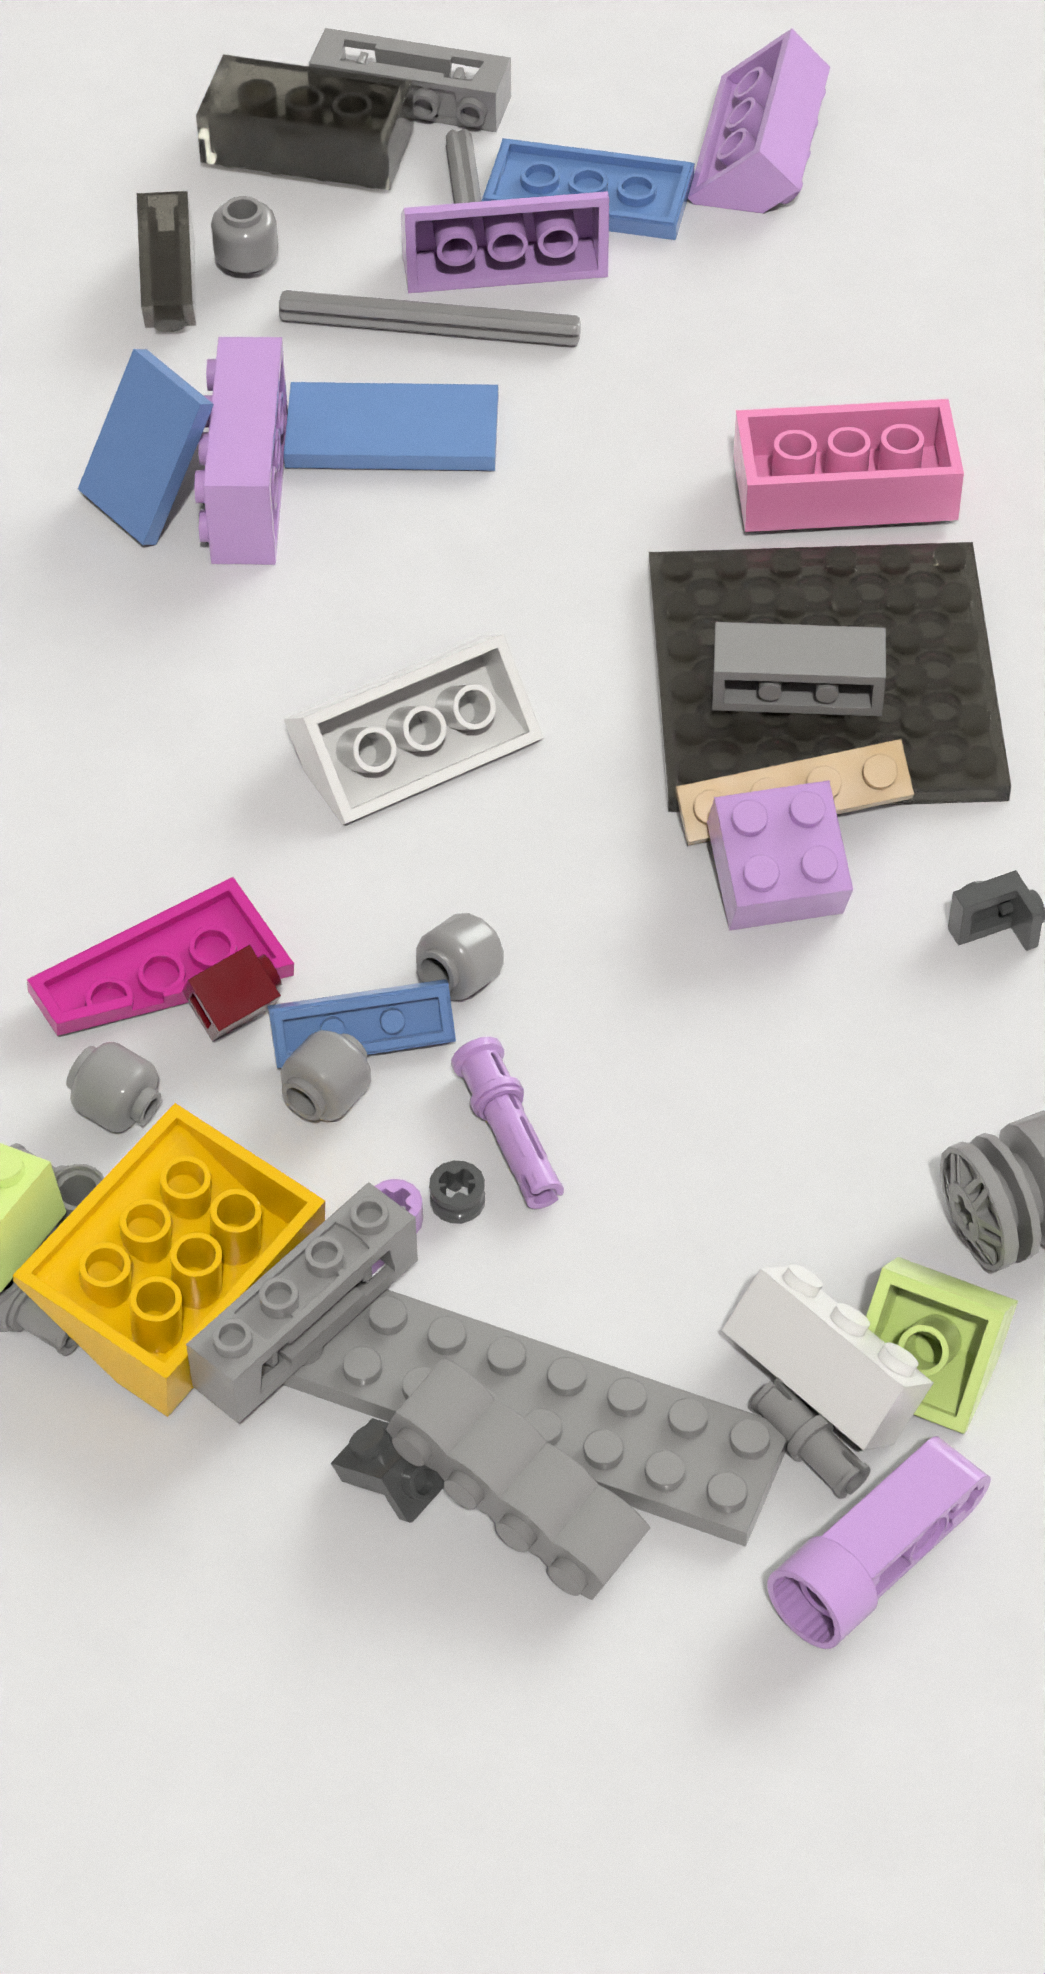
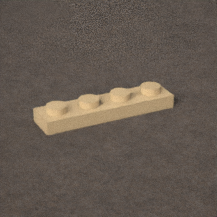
M902 740L884 742L676 786L675 792L687 846L711 841L707 821L714 797L829 780L837 814L912 799L914 792Z

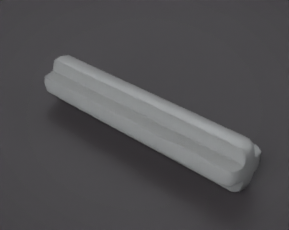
M464 128L460 131L452 129L446 135V151L454 204L482 202L472 134Z

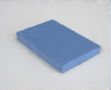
M133 349L78 490L142 545H156L214 404L147 349Z

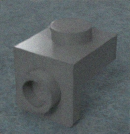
M1015 870L986 881L971 882L962 889L953 891L948 930L959 946L1011 928L1024 949L1028 951L1039 945L1042 923L1045 922V907L1040 895L1033 889L1029 890Z
M372 1418L365 1426L352 1435L349 1444L331 1462V1465L342 1482L385 1495L398 1518L412 1523L444 1488L445 1481L436 1471L425 1465L415 1466L406 1461L392 1444L393 1438L386 1430L389 1423Z

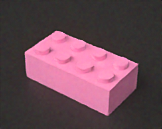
M949 399L736 410L734 464L745 532L953 521L959 519L964 471Z

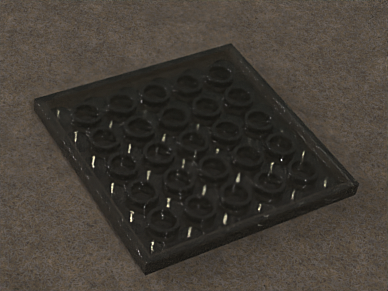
M973 542L649 552L648 571L668 812H680L675 792L676 786L899 739L902 740L914 795L912 799L883 805L1009 801L1011 780ZM716 622L886 628V682L882 716L712 710Z

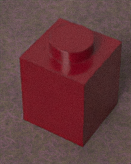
M248 945L188 979L182 992L210 1039L214 1042L266 1012L268 1005H275L281 997L277 988L282 985V982L270 959L265 954L257 957L251 945Z

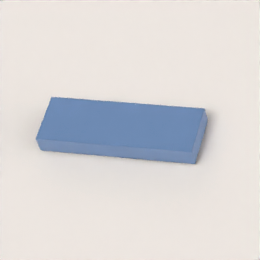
M446 979L268 1005L277 1068L283 1067L286 1059L309 1035L320 1030L353 1036L363 1045L367 1055L456 1042L449 983Z

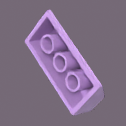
M792 28L721 76L688 199L694 205L765 213L779 203H789L802 189V178L806 162L811 154L810 146L814 130L818 125L817 118L821 102L826 94L825 86L830 66Z
M608 191L403 208L401 213L402 254L408 293L608 277Z

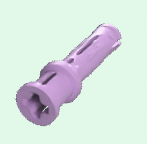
M480 1037L471 1040L454 1053L451 1059V1066L458 1077L465 1079L472 1093L470 1105L473 1112L478 1117H481V1119L488 1121L506 1161L517 1179L528 1207L532 1209L548 1207L559 1200L557 1195H563L564 1187L553 1170L547 1154L526 1116L522 1106L524 1089L517 1078L510 1076L502 1060L504 1048L497 1038Z

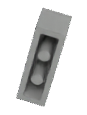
M716 622L712 710L882 716L886 682V628Z

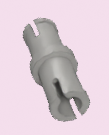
M778 1378L775 1379L774 1383L772 1381L767 1383L752 1400L751 1408L766 1418L786 1438L788 1443L787 1452L796 1461L801 1462L805 1460L835 1490V1494L839 1498H846L847 1494L851 1495L861 1487L868 1478L871 1469L833 1433L834 1425L821 1414L816 1416Z

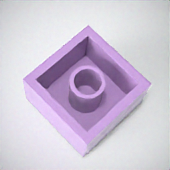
M829 780L714 797L707 825L729 931L844 913L853 892V886Z

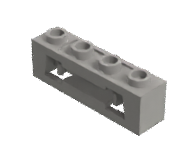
M325 28L309 61L311 102L497 132L511 99V57ZM345 47L375 51L376 62L369 61L366 65L369 54L361 51L357 61L346 59ZM452 63L479 68L472 80L466 79L463 67L456 68L453 77L451 78L450 76Z
M368 1182L186 1344L192 1386L237 1423H240L418 1261L415 1216ZM381 1259L386 1265L372 1277V1265ZM361 1280L363 1282L369 1281L360 1290L355 1287ZM278 1353L284 1358V1359H283L281 1362H279V1363H278ZM264 1363L274 1367L262 1377V1365Z

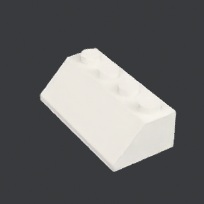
M504 633L477 637L284 719L304 772L341 824L352 822L544 738Z

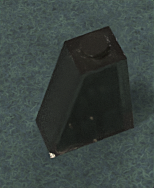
M188 191L136 193L141 309L145 328H155L162 332H175L183 329L184 326H196L195 235Z

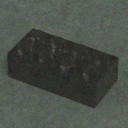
M223 54L196 114L200 162L228 168L235 167L277 175L283 174L319 181H331L364 186L366 188L390 190L414 130L412 81Z

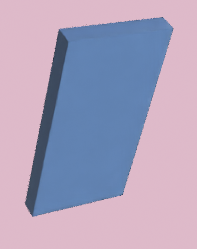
M503 138L482 201L608 191L610 232L676 240L694 177L695 163Z
M291 382L284 446L285 468L495 471L499 401L498 385Z

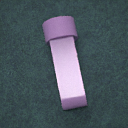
M932 1437L822 1536L809 1539L769 1576L767 1583L768 1593L776 1611L788 1627L806 1642L823 1649L834 1648L876 1609L878 1599L977 1507L988 1490L991 1477L940 1437Z

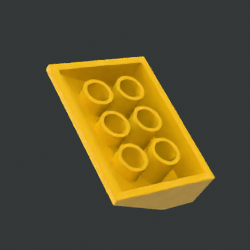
M174 1103L13 1274V1282L118 1384L168 1417L194 1388L192 1386L186 1344L325 1221L326 1201Z

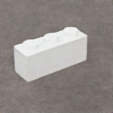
M796 1264L760 1268L722 1331L863 1451L894 1445L934 1383L917 1369L919 1365L917 1359L904 1348L894 1343H885L868 1329L870 1321L865 1315L847 1304L836 1303L821 1290L823 1286L821 1280L806 1268Z

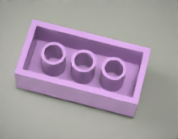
M218 337L216 359H207L206 367L207 390L213 391V395L204 396L214 406L205 425V428H209V432H203L199 440L200 465H205V470L195 471L196 503L205 504V509H200L199 539L200 542H209L211 564L276 565L284 474V446L288 415L282 337Z

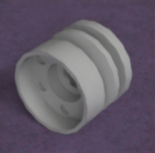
M1044 1110L1007 1124L1000 1130L999 1138L992 1134L983 1133L976 1136L970 1143L959 1142L949 1146L942 1153L940 1174L949 1213L961 1239L972 1256L984 1268L994 1272L1012 1265L1017 1259L1024 1261L1032 1258L1039 1252L1040 1243L1045 1246Z

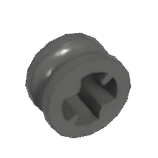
M453 1160L437 1167L433 1171L429 1182L430 1206L433 1213L443 1221L456 1224L472 1221L479 1216L485 1207V1179L482 1172L474 1164L466 1161ZM462 1187L468 1188V1195L460 1192L454 1194L452 1198L446 1195L447 1188L454 1192L459 1191Z

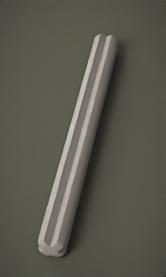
M292 290L283 291L279 300L280 319L291 322L564 346L577 345L581 333V321L577 315Z

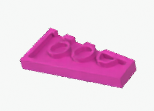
M231 877L28 978L27 989L56 1035L59 1036L189 1003L182 992L188 979L248 945H251L257 957L265 954L270 959L280 979L294 976V962L235 878Z

